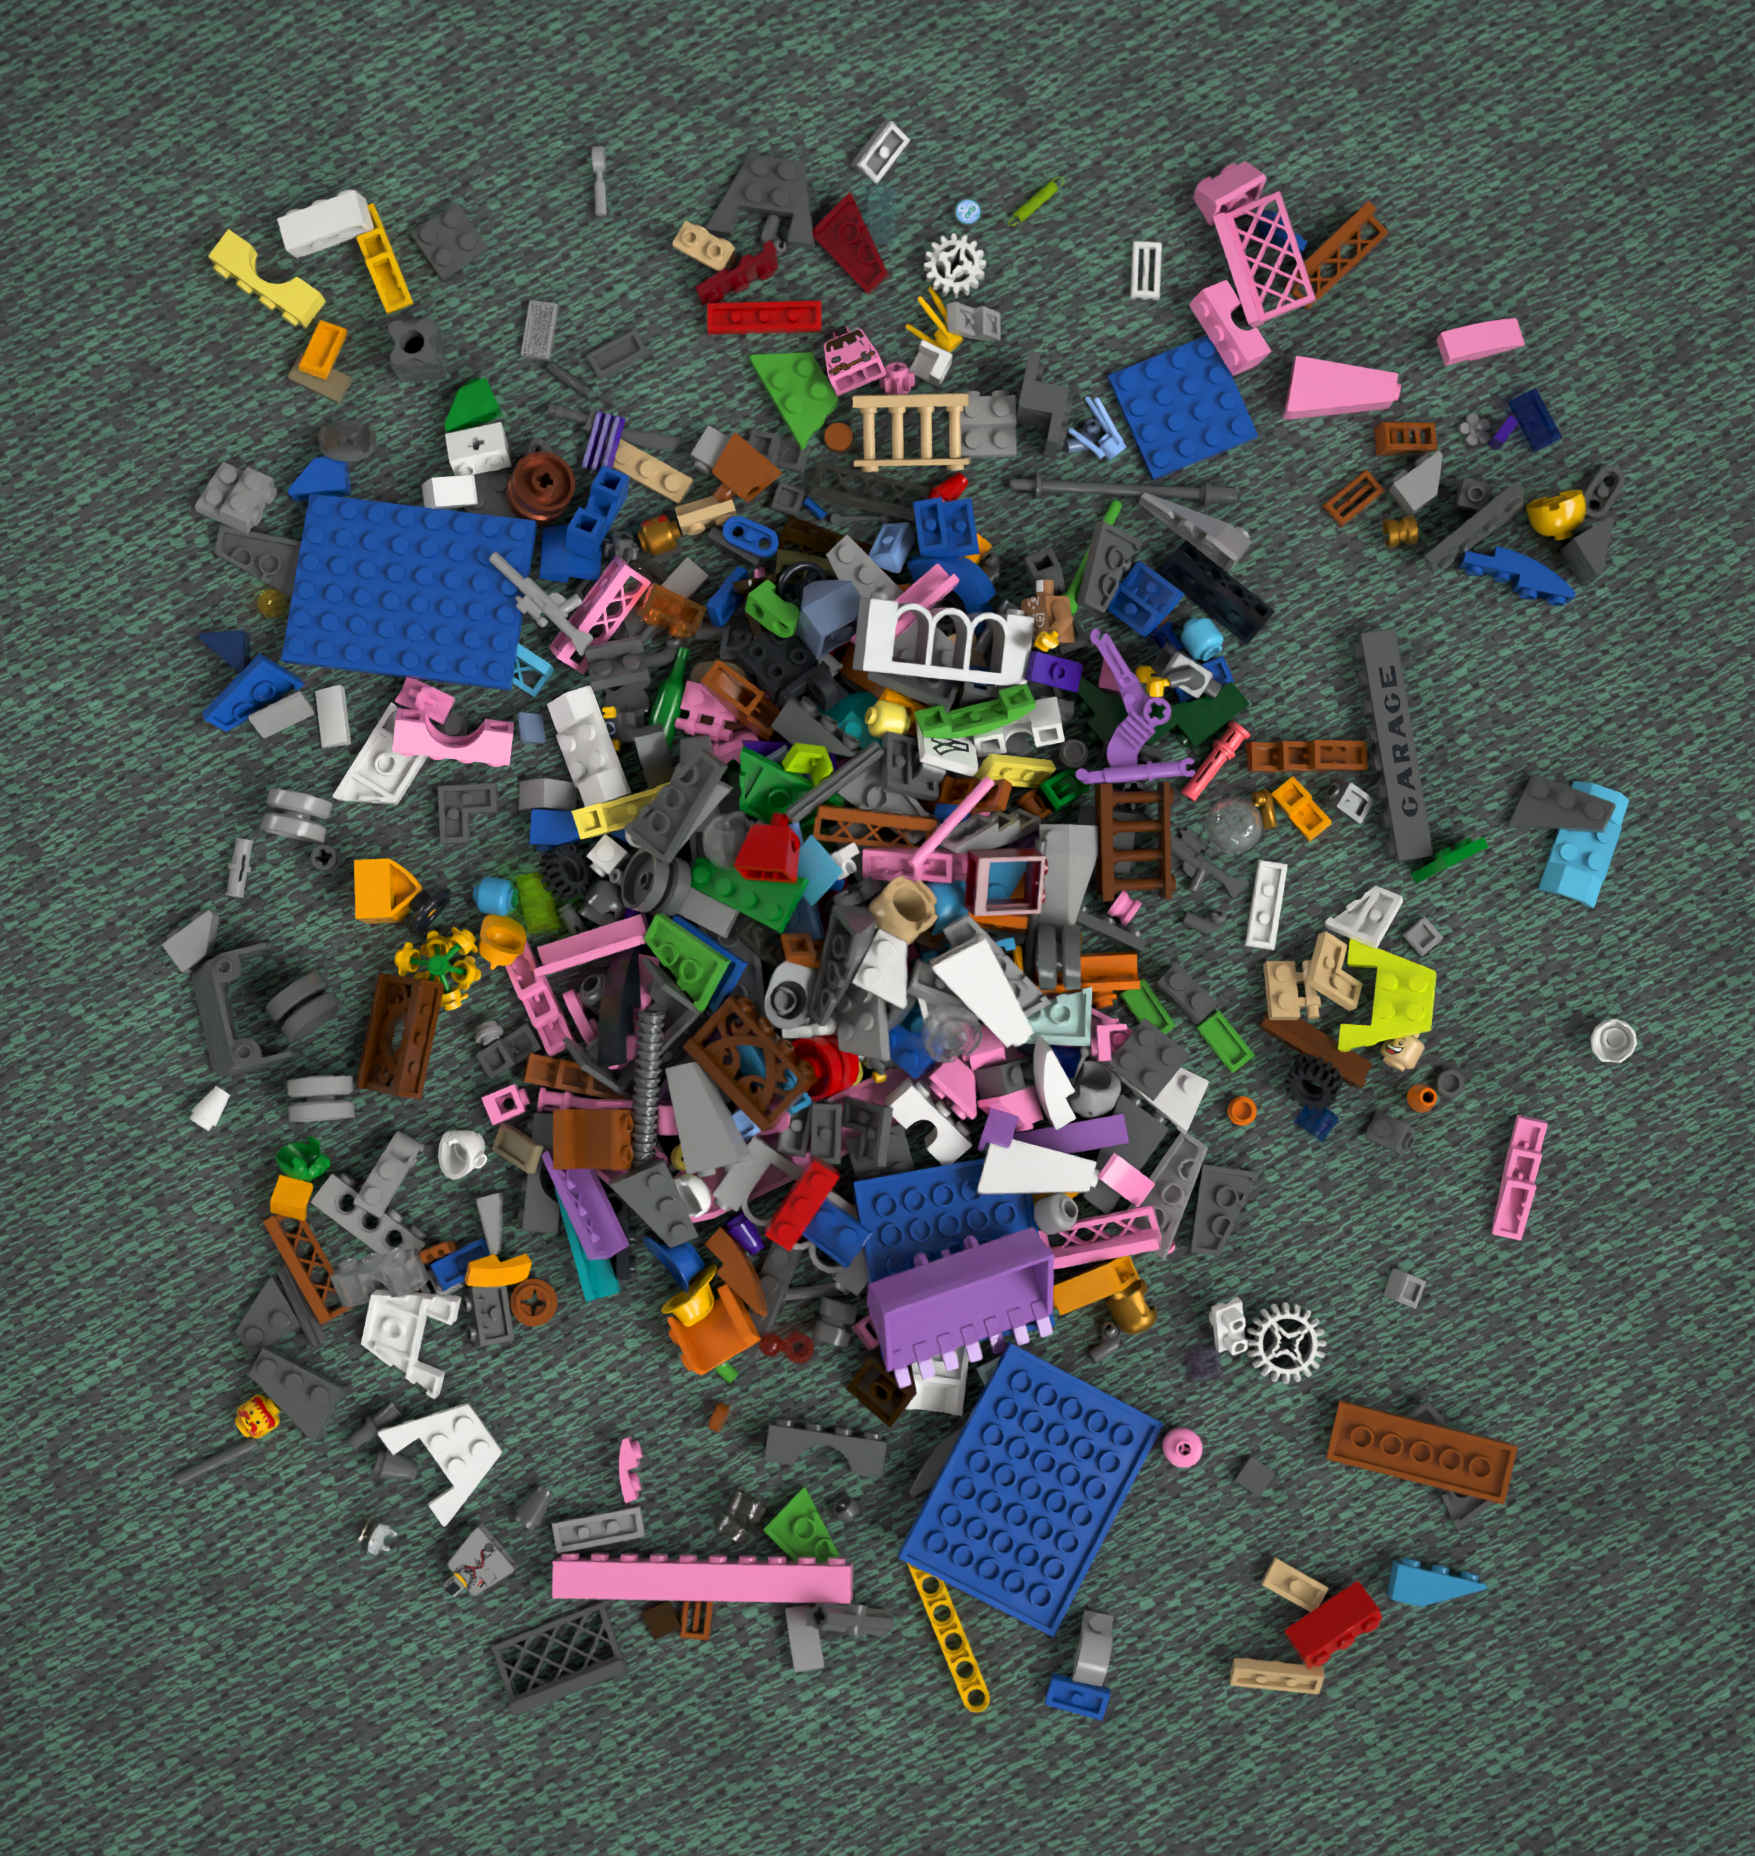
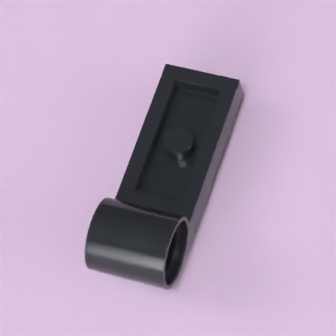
M616 1192L606 1194L609 1200L612 1197H617L622 1201V1210L616 1214V1217L629 1243L628 1247L617 1253V1280L631 1279V1273H636L637 1271L636 1255H631V1244H635L637 1238L636 1226H631L629 1205Z

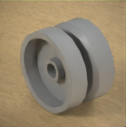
M269 789L266 804L272 809L283 812V814L272 812L263 814L260 829L288 838L323 844L327 829L322 824L310 821V819L325 820L330 818L333 804L302 792Z
M314 1075L306 1076V1078L288 1080L287 1096L291 1098H307V1102L294 1103L288 1107L289 1122L355 1118V1108L352 1101L335 1100V1096L349 1095L354 1091L353 1077Z

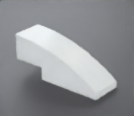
M1040 1036L1036 1038L1033 1073L1035 1088L1046 1117L1057 1131L1076 1119L1065 1099L1074 1093L1075 1090L1054 1052L1044 1038Z

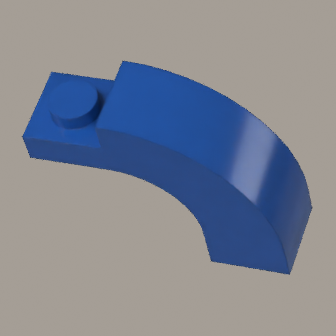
M919 553L907 562L914 583L938 563L950 577L955 574L960 580L952 591L962 599L968 614L973 612L994 613L993 607L988 603V600L996 594L994 586L986 573L965 556L932 557L923 556ZM985 619L974 628L975 634L984 631L987 626L985 625Z

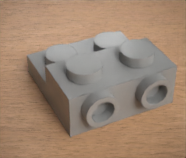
M1006 390L993 391L992 396H981V393L978 391L964 392L970 393V405L963 406V411L960 412L961 457H1016L1015 395H1009V391Z
M222 462L196 502V512L248 534L253 525L257 526L259 524L266 504H271L276 496L277 489L274 485V479L249 467L243 471Z

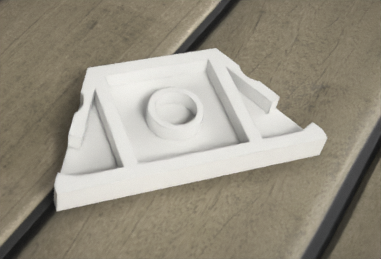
M392 702L332 796L339 801L398 805L428 756H403L398 752H392L398 708Z

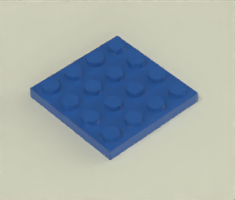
M1208 335L1108 375L1109 383L1152 481L1258 437L1231 372Z

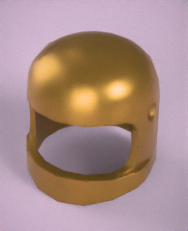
M1144 1279L1136 1280L1123 1291L1115 1293L1106 1301L1119 1329L1129 1335L1139 1334L1148 1330L1157 1320L1156 1306H1147L1144 1300V1294L1149 1289Z

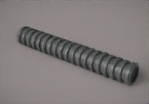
M645 1009L638 1012V1017L641 1020L637 1022L640 1029L637 1030L639 1039L636 1040V1044L639 1045V1048H636L638 1057L635 1058L638 1066L634 1068V1071L637 1072V1075L634 1076V1081L637 1083L633 1086V1089L636 1091L633 1094L635 1102L632 1104V1108L635 1111L631 1115L634 1118V1129L631 1132V1136H633V1139H631L633 1159L631 1169H628L629 1172L655 1161L653 1156L656 1154V1150L653 1147L657 1144V1141L654 1140L657 1132L654 1129L658 1127L655 1119L658 1118L656 1110L659 1109L656 1101L660 1098L657 1095V1092L660 1091V1086L657 1083L661 1081L658 1074L661 1073L659 1065L662 1063V1059L659 1056L663 1052L660 1049V1046L663 1045L660 1037L664 1036L661 1028L664 1027L662 1019L665 1018V1014L659 1010Z

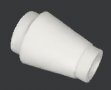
M215 1086L191 1110L193 1113L189 1119L207 1131L212 1126L216 1127L230 1095Z

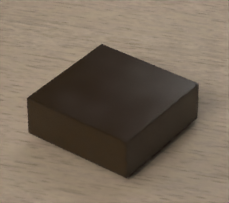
M665 1600L642 1612L654 1641L681 1628V1623L670 1600Z

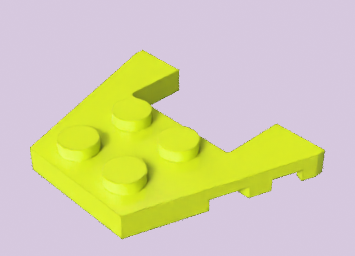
M1350 939L1347 960L1349 967L1377 968L1373 1014L1370 1026L1341 1024L1338 1050L1340 1052H1347L1353 1048L1375 1045L1377 1042L1431 1031L1437 975L1435 970Z

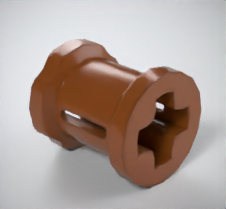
M1037 788L1029 791L1015 802L1018 806H1022L1025 811L1040 817V820H1043L1053 812L1051 808L1045 806L1038 796L1039 791Z

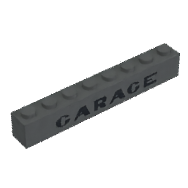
M1394 628L1361 633L1356 638L1357 642L1353 643V653L1356 660L1360 659L1361 670L1358 671V683L1360 688L1364 687L1366 699L1362 700L1364 715L1369 716L1371 727H1367V737L1369 744H1374L1375 755H1372V767L1374 772L1379 773L1380 783L1376 785L1378 800H1383L1385 812L1381 813L1383 828L1388 829L1390 840L1386 841L1387 855L1389 858L1393 857L1394 864L1429 859L1433 856L1396 630Z

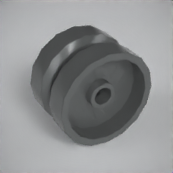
M645 847L638 850L629 861L622 879L621 897L625 907L641 913L647 912L648 915L654 917L656 914L663 913L668 918H673L681 910L690 890L691 871L689 864L686 860L674 857L671 863L664 864Z
M1064 925L1062 928V944H1056V930L1053 926H1038V944L1035 945L1036 972L1039 971V990H1054L1056 988L1057 971H1063V986L1066 990L1081 989L1079 925Z
M317 971L298 979L286 987L265 1008L273 1021H285L281 1032L290 1043L310 1035L342 1009L343 1004L335 993H324L327 982Z

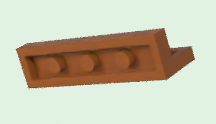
M1369 201L1304 262L1310 282L1316 283V301L1304 305L1307 310L1388 235L1389 231L1373 217L1376 208ZM1367 223L1379 233L1373 240H1360V230ZM1356 234V240H1350ZM1343 245H1356V256L1353 259H1340V248ZM1360 245H1367L1360 251ZM1336 253V259H1330ZM1323 264H1336V275L1333 278H1320V267ZM1340 264H1347L1340 270ZM1299 271V273H1298V275H1297L1296 278L1302 280V277H1301V274H1300V271ZM1316 272V278H1310ZM1287 278L1286 283L1284 285L1285 289L1290 280L1289 278ZM1295 281L1289 293L1296 300L1304 298L1297 290L1302 284ZM1320 283H1327L1320 289Z
M820 804L816 807L813 836L821 841L847 844L855 842L856 845L872 847L920 848L922 845L911 844L905 835L912 829L926 831L925 843L932 833L936 831L937 820L934 817ZM821 819L836 820L841 826L832 835L820 834ZM853 823L866 824L870 831L861 838H854L846 828ZM883 826L894 827L899 835L890 842L882 841L876 831ZM845 831V833L848 835V837H846V836H837V835H839L841 832ZM873 834L877 838V840H871L867 838H869ZM903 838L907 844L897 843V841Z
M271 1216L264 1220L263 1223L319 1323L324 1325L355 1307L306 1219L305 1221L299 1220L298 1233L293 1235L285 1233L280 1224V1221L287 1218L286 1216ZM303 1229L307 1234L308 1238L301 1237ZM288 1237L296 1239L294 1246L292 1245ZM300 1240L312 1243L314 1253L311 1261L298 1256L296 1251ZM317 1254L323 1264L315 1262ZM302 1262L310 1264L308 1272ZM314 1265L326 1268L329 1273L326 1286L314 1284L311 1274ZM331 1280H333L337 1289L330 1288ZM317 1288L325 1289L323 1297L320 1295ZM328 1291L340 1293L345 1302L344 1306L332 1313L325 1304Z

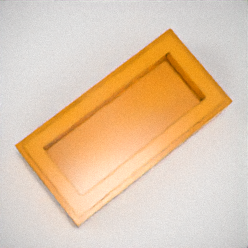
M320 320L299 363V371L327 380L346 339L347 329Z

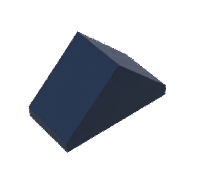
M243 630L202 633L198 637L238 673H241L251 663L249 635Z

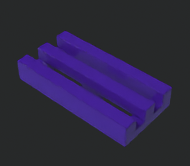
M597 411L582 464L583 468L599 472L604 465L612 469L626 419ZM612 422H614L610 438L608 439ZM606 450L602 466H600L604 451Z

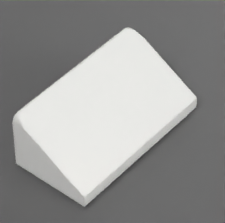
M336 685L315 691L322 748L351 744L344 687Z

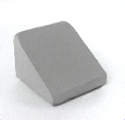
M1393 1269L1383 1296L1416 1309L1426 1281Z

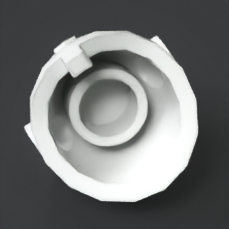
M472 1130L447 1131L442 1136L438 1150V1161L445 1176L452 1180L460 1179L474 1168L478 1169L484 1166L487 1161V1156L484 1154V1139L479 1133L476 1134Z

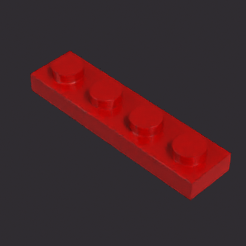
M821 301L707 303L708 335L822 332Z

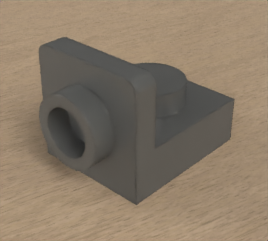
M1335 780L1327 788L1322 805L1336 809L1355 824H1362L1375 799L1352 782Z

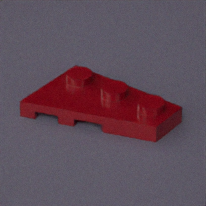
M849 192L813 229V237L862 289L870 295L889 276V273L854 197Z
M770 240L763 244L765 250L758 255L752 256L747 254L740 259L741 262L738 263L737 268L734 270L730 268L723 269L696 286L697 296L702 306L707 303H719L724 299L725 294L732 291L735 293L742 292L750 286V282L758 278L766 280L775 274V270L778 269L777 253L772 241Z

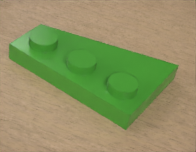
M663 913L656 914L644 937V941L664 967L668 966L677 978V984L683 991L686 990L694 1000L693 1005L699 1012L704 1011L731 960Z
M805 1486L763 1528V1531L793 1561H798V1557L813 1556L819 1562H828L829 1557H841Z

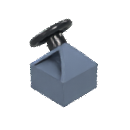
M799 561L784 570L777 582L776 595L787 602L785 594H794L801 602L796 633L815 658L818 659L850 641L857 632L860 598H863L853 583L846 580H828L824 570L818 564L811 561ZM809 570L803 580L798 581L796 584H786L788 579L797 571Z

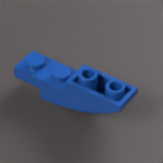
M1496 546L1490 552V556L1465 551L1459 560L1458 568L1465 569L1467 575L1482 576L1483 573L1492 575L1493 580L1503 583L1514 580L1512 592L1519 593V597L1523 599L1535 600L1536 597L1547 599V603L1550 605L1564 606L1565 603L1568 604L1575 598L1576 592L1555 572L1538 561L1513 550Z

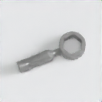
M592 146L593 171L597 173V180L594 183L595 215L606 216V184L602 179V172H606L604 146Z

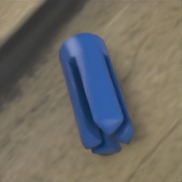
M810 497L803 501V505L819 520H822L827 515V512Z

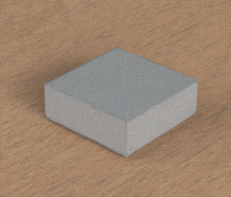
M1425 916L1401 935L1420 957L1424 956L1443 939V936Z

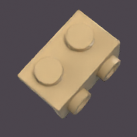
M686 220L672 243L675 249L717 272L722 271L726 266L732 268L737 260L735 247L729 241L717 238L709 234L702 226L693 225Z
M713 496L675 508L683 535H695L709 527L724 526V523L729 518L737 516L732 499L720 503Z

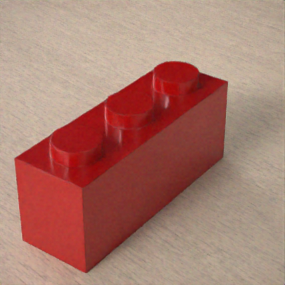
M813 1155L765 1227V1236L791 1251L840 1178L839 1170Z
M1356 1581L1284 1631L1289 1643L1307 1668L1310 1669L1313 1666L1319 1667L1326 1663L1330 1655L1338 1649L1344 1650L1351 1646L1355 1638L1363 1632L1369 1633L1376 1629L1380 1623L1379 1621L1382 1620V1616L1378 1606L1360 1582Z

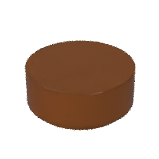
M837 422L831 424L825 431V444L828 449L836 453L847 451L853 442L852 430L844 423Z
M723 1402L717 1404L708 1424L710 1430L720 1433L730 1413V1405Z

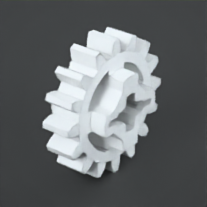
M952 234L950 241H947L942 236L941 245L934 242L931 244L933 253L926 252V260L928 262L924 263V271L929 272L926 277L927 282L935 281L933 290L936 291L941 287L943 288V296L946 297L949 291H953L954 298H958L959 291H963L967 296L969 295L970 286L974 289L978 288L979 282L977 279H984L985 272L982 269L986 268V261L980 260L983 257V250L975 251L977 247L976 241L968 244L966 235L960 241L957 240L956 234ZM966 253L971 257L972 261L967 260ZM959 257V265L956 266V269L951 274V266ZM936 267H938L939 270L943 271L945 275L944 279L939 275Z

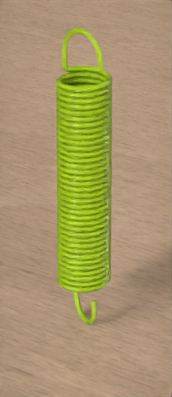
M1056 177V178H1062V179H1063V183L1060 185V186H1062V185L1064 184V178H1063V177ZM1056 178L1041 188L1023 206L1015 211L1012 219L1017 216L1021 220L1020 223H1022L1054 193L1059 191L1058 186L1053 182Z

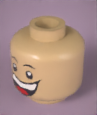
M1420 1034L1385 1040L1380 1049V1053L1384 1057L1382 1061L1401 1072L1405 1069L1414 1068L1424 1050V1044L1418 1039Z

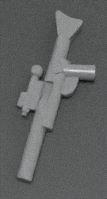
M498 552L493 553L489 561L525 595L524 598L519 596L515 598L518 602L516 607L523 614L528 612L540 627H545L548 624V620L540 616L544 613L571 638L579 656H583L587 646L594 640L593 636L577 630L566 619L569 612L583 604L579 596L575 594L568 600L558 593H551L548 596L530 577L524 579Z

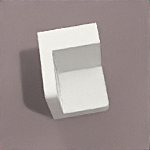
M922 340L919 345V353L910 368V372H914L915 376L940 387L952 363V354Z

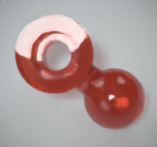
M801 1332L791 1333L785 1340H782L777 1334L768 1333L759 1342V1348L765 1356L774 1357L780 1352H784L785 1356L794 1363L808 1361L814 1352L812 1340ZM801 1342L802 1349L798 1352L793 1351L794 1343Z

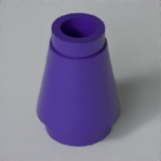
M743 1210L737 1212L725 1222L728 1228L726 1231L749 1255L757 1253L765 1246L755 1223H752L745 1216Z

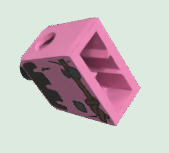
M841 326L834 330V339L825 343L824 350L828 377L837 396L886 376L887 373L878 352L862 329L850 332L848 327Z

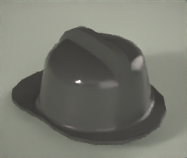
M784 961L775 969L764 999L766 1017L774 1026L780 1029H792L805 1021L809 1013L817 979L813 968Z

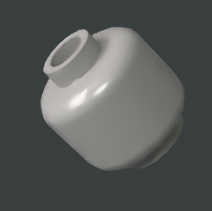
M1055 1193L1043 1197L1035 1204L1034 1221L1039 1229L1046 1234L1054 1235L1067 1231L1076 1223L1078 1216L1077 1205L1074 1200L1064 1193Z

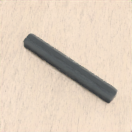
M872 742L793 803L785 811L787 818L792 823H797L814 810L817 805L823 803L880 759L884 753L880 745Z

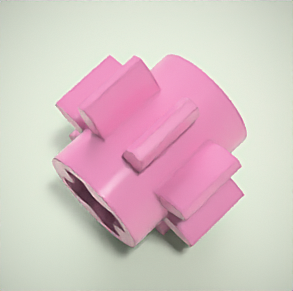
M895 362L888 364L885 367L886 376L879 378V386L882 389L884 388V392L887 394H908V391H911V386H915L914 372H909V368L904 363Z

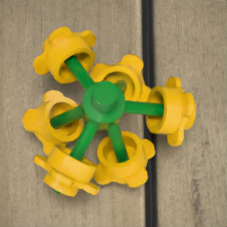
M453 927L451 932L454 935L451 937L439 935L436 930L429 931L426 943L420 947L421 954L428 956L429 960L421 959L419 950L413 949L411 942H406L404 948L398 950L395 955V965L399 967V976L405 977L407 972H415L419 965L427 966L429 971L417 972L414 978L445 984L440 1007L445 1008V1011L455 1010L462 1005L461 1000L468 997L467 993L461 994L460 989L467 990L472 982L478 981L481 977V970L477 969L473 956H466L464 960H458L453 966L448 961L457 951L464 956L471 950L474 953L479 951L477 946L474 945L476 938L467 929L460 931ZM448 971L451 972L453 980L459 983V987H449L445 976Z

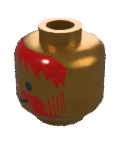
M659 515L643 521L640 525L641 529L637 531L643 551H649L652 556H658L675 550L677 547L676 539L681 537L676 521L670 522L666 515Z

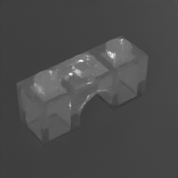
M403 1247L393 1249L384 1255L373 1253L362 1260L356 1261L355 1258L347 1259L338 1265L339 1269L330 1276L343 1308L368 1303L371 1294L376 1290H381L378 1280L387 1287L391 1298L416 1293L430 1279L417 1248L404 1250Z

